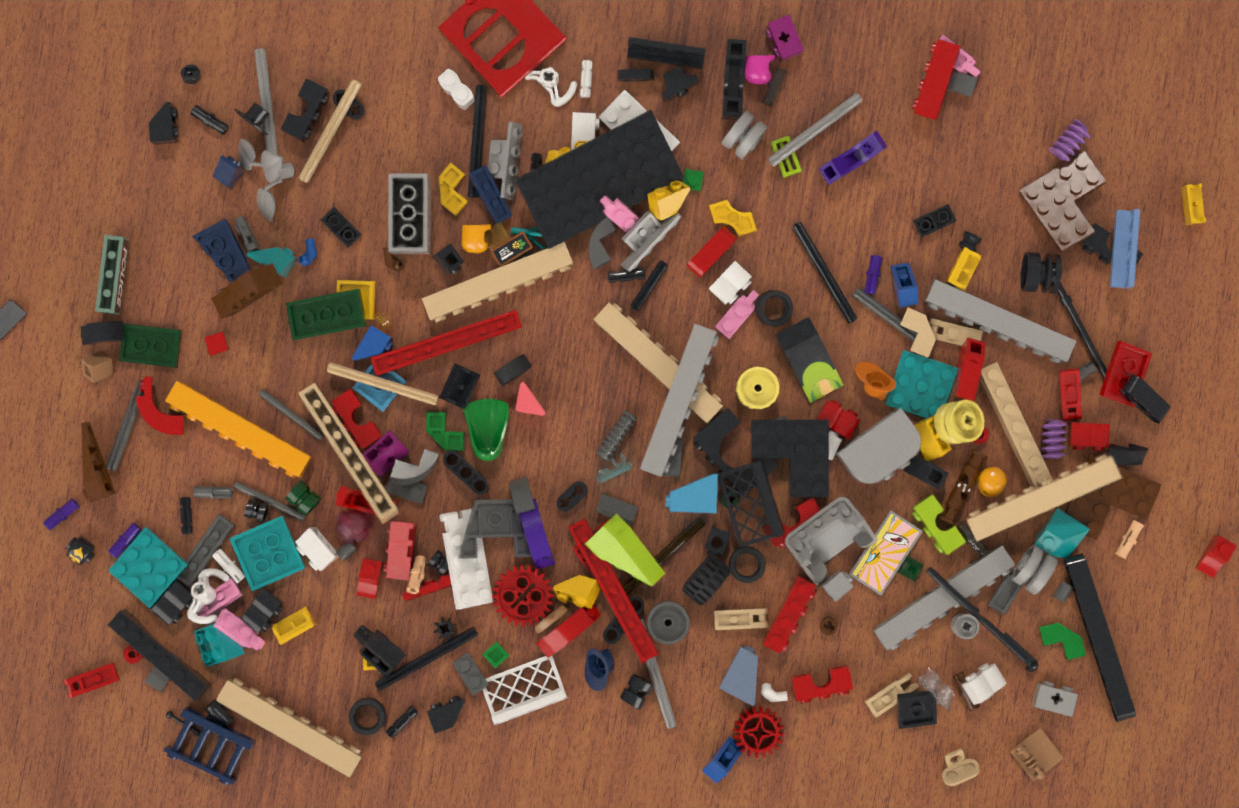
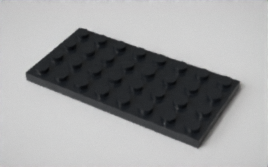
M648 110L514 179L550 249L607 217L603 212L605 207L600 202L604 196H607L611 201H615L618 198L629 208L647 199V194L655 189L669 186L671 182L681 181L685 178L652 110Z

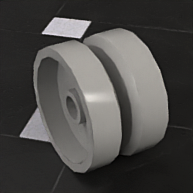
M748 110L739 118L721 143L729 150L739 142L740 144L735 150V155L741 160L750 151H753L768 128L762 121L757 122L750 128L755 116Z
M1034 544L1028 548L1018 561L1011 574V580L1018 585L1025 583V589L1035 595L1050 579L1058 560L1050 554L1043 556V550Z

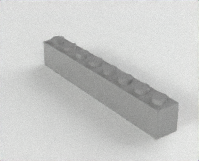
M936 279L932 281L923 301L927 303V307L935 311L941 309L945 311L944 314L951 318L957 316L963 319L962 322L967 325L973 326L975 324L980 326L979 330L990 334L994 332L998 334L997 338L1004 341L1010 339L1015 342L1017 347L1022 349L1028 347L1033 350L1032 353L1041 357L1043 355L1051 357L1050 361L1056 364L1068 362L1076 340Z
M695 323L640 469L660 477L663 476V473H668L671 465L668 462L670 455H675L678 447L675 441L677 437L681 438L685 428L682 426L683 420H688L692 409L688 407L691 401L695 402L698 391L695 390L698 383L702 384L705 373L702 372L704 365L708 366L712 357L709 354L711 347H716L718 342L717 331Z
M998 545L946 581L964 598L968 596L974 597L981 592L980 588L986 585L988 587L997 581L995 578L1001 574L1002 576L1009 574L1015 564L1004 547ZM938 585L873 628L872 631L884 649L892 651L901 645L900 641L905 638L907 640L911 639L917 634L915 631L921 627L926 629L933 624V619L944 617L949 613L947 610L953 606L957 608L961 604Z

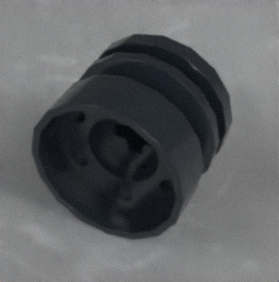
M1025 252L1020 274L1022 292L1035 293L1040 284L1042 293L1049 291L1050 294H1056L1062 277L1061 256L1053 254L1051 257L1050 253H1046L1043 261H1041L1039 252Z

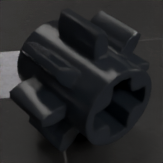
M442 616L441 623H434L438 626L434 633L438 632L440 634L439 639L446 636L450 640L449 634L457 633L453 630L457 623L452 624L450 622L452 617L444 620ZM448 624L450 631L443 633L441 625Z

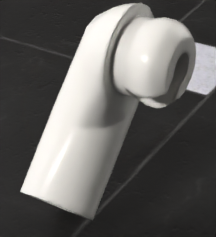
M762 684L761 694L770 702L788 701L787 691L775 692L771 688V684Z

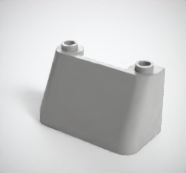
M839 497L789 533L785 539L786 546L815 585L822 582L828 575V570L824 563L855 541L858 546L867 548L878 541L864 518L846 497Z

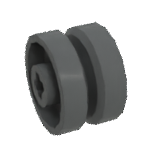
M664 600L656 603L650 609L647 616V628L657 642L674 644L681 641L687 634L689 617L685 608L679 603L672 600ZM670 619L672 624L666 626L665 620Z

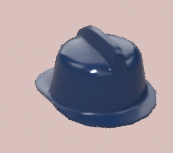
M592 648L587 651L585 679L589 687L595 691H602L606 687L608 675L614 670L615 663L610 649L597 650Z

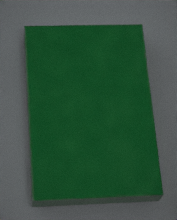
M123 323L125 340L121 341L120 362L178 367L182 330Z

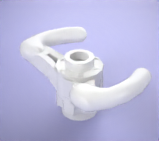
M552 67L542 69L541 71H532L525 77L527 80L539 82L550 93L551 103L556 107L566 104L572 98L577 88V82L572 81L567 93L563 97H559L557 90L559 82L558 73Z
M209 568L202 570L198 575L199 582H196L191 589V595L194 598L187 612L190 620L200 624H209L217 620L218 617L216 615L201 617L198 616V613L204 605L211 604L216 598V591L209 584V576H217L223 581H228L229 576L225 572Z

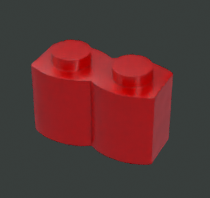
M833 399L831 402L826 400L816 419H828L829 429L849 440L860 422V419L857 418L859 414L850 409L848 411L840 408L842 404Z
M1069 422L1068 445H1072L1073 449L1084 450L1085 446H1092V450L1104 451V447H1109L1110 424Z

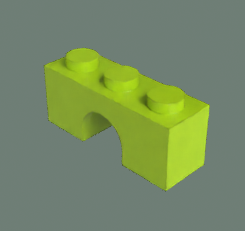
M929 494L912 506L914 510L912 515L918 522L921 521L925 526L923 528L924 532L929 538L933 537L936 542L934 546L940 554L943 552L945 555H948L966 542L955 526H951L946 530L937 528L935 519L944 509L933 494Z

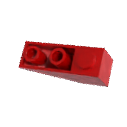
M967 337L959 349L956 397L970 401L975 400L985 358L986 342Z

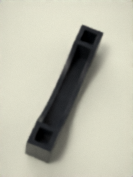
M126 609L120 610L108 624L113 631L194 701L200 699L212 685L198 671L188 666L166 649Z

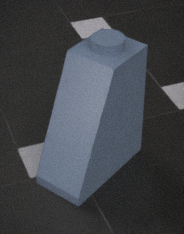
M745 645V647L739 646L718 687L754 706L758 655L754 653L755 649Z

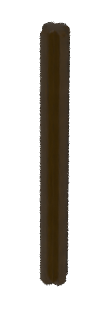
M700 517L654 557L659 566L705 526V522ZM632 577L622 587L628 596L642 582Z

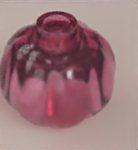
M353 509L345 512L343 510L336 516L338 521L335 532L343 543L353 544L357 542L359 544L369 535L367 530L369 529L370 522L368 516L363 511Z

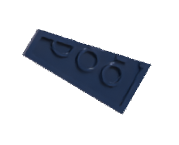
M223 219L192 236L230 282L251 270L227 219Z

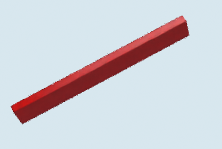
M515 309L371 357L370 359L376 376L520 329L522 325Z
M584 518L569 526V531L641 663L657 656L659 653L609 562L599 559L585 545L594 536L586 519Z

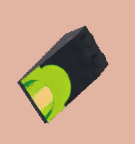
M810 317L774 335L809 403L844 385Z

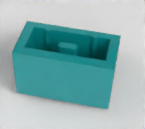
M214 624L194 631L195 641L199 646L201 658L206 667L245 654L242 646L214 627Z

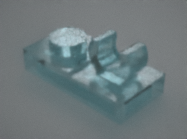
M620 454L622 457L621 463H616L614 458L611 459L612 464L618 468L609 471L607 467L597 472L599 475L596 477L598 484L633 468L631 462L625 464L626 457L624 454Z

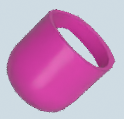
M775 55L746 56V80L756 85L768 83L772 78V74L769 72V62L774 61Z

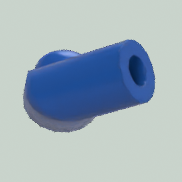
M314 238L305 240L307 250L302 256H299V264L308 266L317 257Z

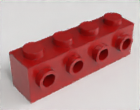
M940 39L937 40V43L933 42L930 51L933 56L931 62L927 61L924 72L927 74L925 80L921 79L918 91H921L919 99L915 98L912 109L915 110L914 114L937 121L961 49L960 45Z
M798 575L796 576L762 641L764 646L779 654L782 650L786 651L790 643L788 641L790 634H795L799 626L797 623L799 617L805 615L808 609L806 606L808 600H812L817 592L814 589L815 584Z

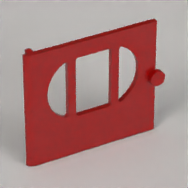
M465 0V3L438 27L445 37L493 87L498 96L502 98L567 40L565 35L532 0ZM483 9L497 10L467 39L464 38L465 25L474 13ZM501 16H505L518 30L519 34L486 63L472 49L470 44ZM525 40L524 54L516 65L503 70L492 68L520 41Z

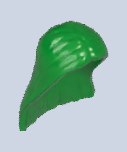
M491 398L469 402L465 410H462L467 420L474 454L483 461L495 460L503 450V441L509 418V405L503 400Z

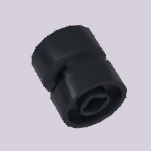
M632 674L627 682L629 687L624 688L619 698L641 710L646 701L645 695L650 694L654 685L640 676Z

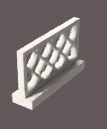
M544 656L486 678L487 682L494 681L499 683L495 694L488 692L487 688L483 689L494 725L568 698L553 656L549 658ZM546 660H550L552 666L549 674L539 670L541 663ZM529 667L535 670L531 680L521 677L525 668ZM537 672L547 675L543 686L533 682ZM512 674L517 677L513 687L503 683L506 675ZM550 677L557 680L558 689L551 691L545 688ZM519 679L529 682L525 693L515 689ZM532 684L542 688L537 697L527 695ZM501 685L511 689L507 700L497 696ZM514 691L524 695L518 704L509 701ZM495 698L505 701L503 709L497 712L493 708Z

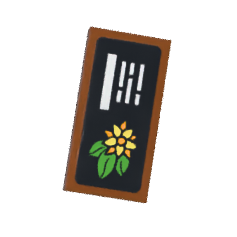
M521 232L491 250V253L498 265L502 267L533 249L525 233Z

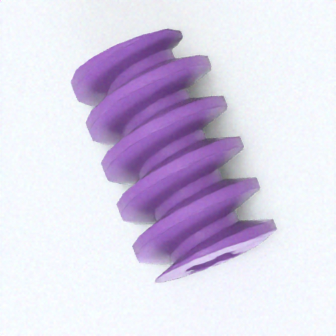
M1077 119L1072 121L1073 124L1068 125V130L1062 132L1063 136L1058 137V141L1053 143V147L1048 148L1060 160L1069 162L1070 158L1067 155H1075L1072 149L1080 150L1078 142L1084 145L1083 137L1090 138V135L1087 133V127Z
M1043 419L1048 424L1042 425V427L1048 431L1042 433V436L1047 437V439L1041 441V443L1047 445L1041 448V451L1046 453L1042 455V458L1060 459V457L1065 456V453L1060 450L1066 448L1065 445L1061 444V442L1066 441V438L1062 437L1061 434L1067 433V430L1062 429L1067 423L1061 420Z

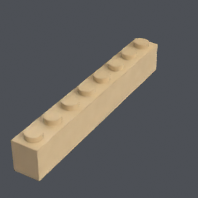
M562 242L550 249L547 248L424 297L422 301L431 321L435 320L438 323L447 319L446 315L451 313L454 316L464 312V308L471 306V309L482 305L481 301L486 299L489 302L500 298L499 294L504 292L511 294L516 292L519 286L524 285L528 287L535 284V280L542 278V280L553 277L552 273L560 271V273L566 272L571 269L570 266L573 265L565 242Z
M608 303L593 320L670 390L679 367L677 365L679 361L673 355L668 357L663 352L665 348L658 342L654 344L649 339L651 335L644 329L640 331L635 326L637 323L630 316L627 318L621 314L623 310L616 303L613 305ZM698 383L695 389L698 391L695 402H690L689 408L705 423H708L721 409L722 405L720 403L722 400L714 393L710 395L706 391L708 387L705 384Z
M992 363L982 368L980 381L1030 486L1034 488L1041 486L1040 482L1052 478L998 363Z
M314 383L299 392L298 394L381 523L384 524L397 516L399 513L396 506L317 385Z
M1100 455L1095 458L1096 462L1088 464V462L1082 463L1073 472L1067 470L1058 474L1059 478L1055 480L1048 478L1040 482L1041 486L1034 488L1030 486L1022 490L1023 494L1016 496V494H1012L1004 498L1005 502L1000 504L994 502L987 505V509L982 512L976 510L969 513L970 517L966 519L976 541L1122 478L1112 456Z
M230 678L227 680L216 701L349 778L352 776L363 757L358 747L354 745L349 747L344 744L342 738L336 735L332 737L327 734L328 731L325 728L311 725L309 719L303 716L297 717L292 709L278 706L276 700L270 697L264 698L260 695L261 692L253 687L250 689L245 687L244 682L240 679Z

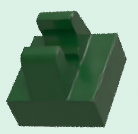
M907 556L901 564L898 573L916 582L924 564Z

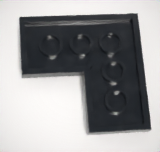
M828 419L751 420V458H789V497H829Z

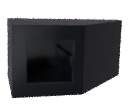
M166 102L149 122L150 142L154 145L177 143L179 128L175 124V119L178 118V111L171 102Z
M916 455L909 460L910 464L903 471L930 487L940 490L949 473Z
M458 695L448 699L449 702L442 705L441 702L430 705L431 709L427 711L434 733L447 730L455 725L466 701L465 697L460 698Z

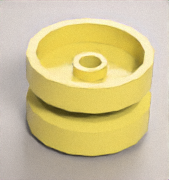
M753 367L740 375L736 383V394L744 406L760 410L769 407L775 402L779 394V382L772 371L764 367ZM757 384L761 388V391L756 392L754 390V387Z
M960 400L942 404L937 409L934 417V426L939 438L945 443H966L975 441L981 436L984 429V416L980 407L973 401Z

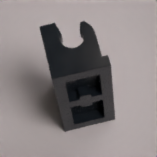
M454 363L439 398L465 410L480 378V374Z

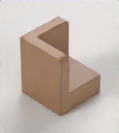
M98 352L81 359L83 376L91 382L95 383L113 375L112 359L103 352Z

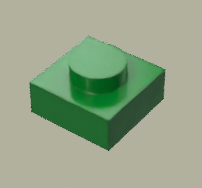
M685 169L683 183L688 185L690 190L700 192L704 172Z
M497 641L482 654L495 669L510 656Z

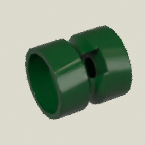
M301 480L287 494L285 499L290 504L297 505V510L306 517L322 498L315 491L310 492V487Z

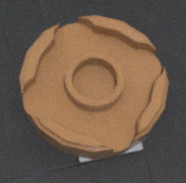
M562 605L542 619L540 623H537L534 626L537 634L565 614L568 609Z

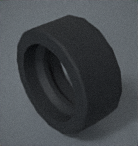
M765 291L755 302L756 317L767 326L779 327L784 325L793 314L792 300L782 291ZM771 297L781 299L784 304L782 316L775 320L767 318L763 311L765 302Z
M522 354L498 369L494 375L501 386H504L528 371L532 365L525 354Z
M744 546L732 553L728 566L731 569L730 573L735 579L743 583H751L761 578L765 571L766 563L760 551L753 547ZM745 553L754 555L758 560V569L750 576H743L736 569V560Z
M370 697L357 701L349 712V723L352 729L358 734L365 736L378 732L386 721V710L383 704L377 699ZM370 705L377 709L379 719L376 725L365 728L358 723L356 714L360 707Z

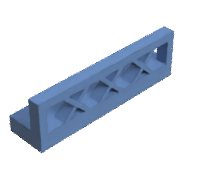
M1140 209L1115 211L1109 287L1125 289L1134 287Z

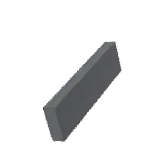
M218 514L185 560L189 566L179 576L178 580L188 587L194 584L198 575L204 570L212 559L213 554L219 549L234 528L235 524Z

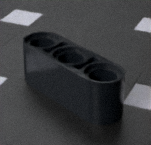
M1131 375L1121 389V393L1155 423L1160 424L1171 409V406L1136 375Z
M456 451L445 453L443 456L445 466L474 493L484 494L488 491V480ZM450 454H454L457 457V462L454 465H450L447 461V457ZM464 467H468L471 470L469 478H464L461 475V470ZM478 480H482L485 483L483 491H478L475 488V483Z
M634 595L629 599L630 601L636 599L641 602V607L636 610L639 616L644 609V601L640 596ZM616 615L603 631V638L608 644L618 642L625 633ZM608 630H615L617 637L610 640L606 637V633Z

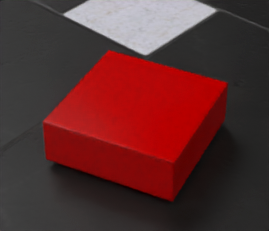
M224 332L204 337L210 356L229 351Z

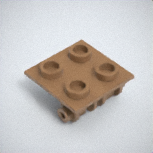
M1041 728L1010 750L1033 782L1038 778L1040 780L1043 779L1048 770L1064 759Z

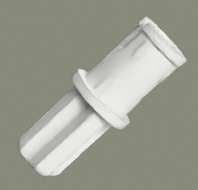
M222 549L217 550L213 554V558L224 569L223 572L226 571L236 584L245 577V574L236 566L235 560L232 561Z

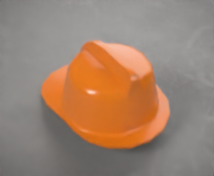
M864 361L856 365V375L864 382V390L869 396L884 400L888 392L896 387L895 380L877 365Z

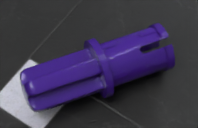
M871 255L869 269L866 272L867 279L864 291L868 294H875L878 277H881L879 272L883 257Z
M71 498L61 508H56V512L49 516L43 524L47 529L52 530L63 520L66 521L67 517L80 507L79 504Z
M132 522L130 527L122 535H119V539L108 552L117 558L142 529Z

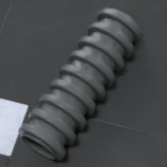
M623 410L624 414L619 416V421L616 420L617 424L612 426L613 430L609 431L610 434L605 436L606 440H603V444L599 445V450L595 451L597 455L606 461H609V457L614 455L613 451L617 450L616 447L621 445L620 441L624 440L623 437L627 436V431L630 432V427H633L634 421L637 422L638 420L636 419L637 417L627 410Z

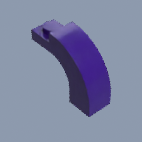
M875 131L848 151L827 162L819 170L830 185L887 148V145L878 131Z
M534 498L533 501L536 509L520 513V518L536 569H541L554 565L555 561L545 533L541 513L536 498Z

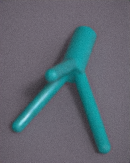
M538 226L531 229L511 227L510 233L512 235L524 232L526 237L542 250L547 249L532 237H542L541 233L535 232L539 230Z

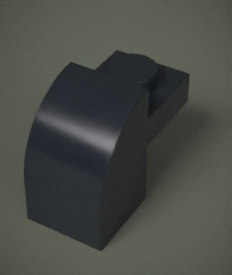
M123 321L96 322L80 326L82 345L125 340Z

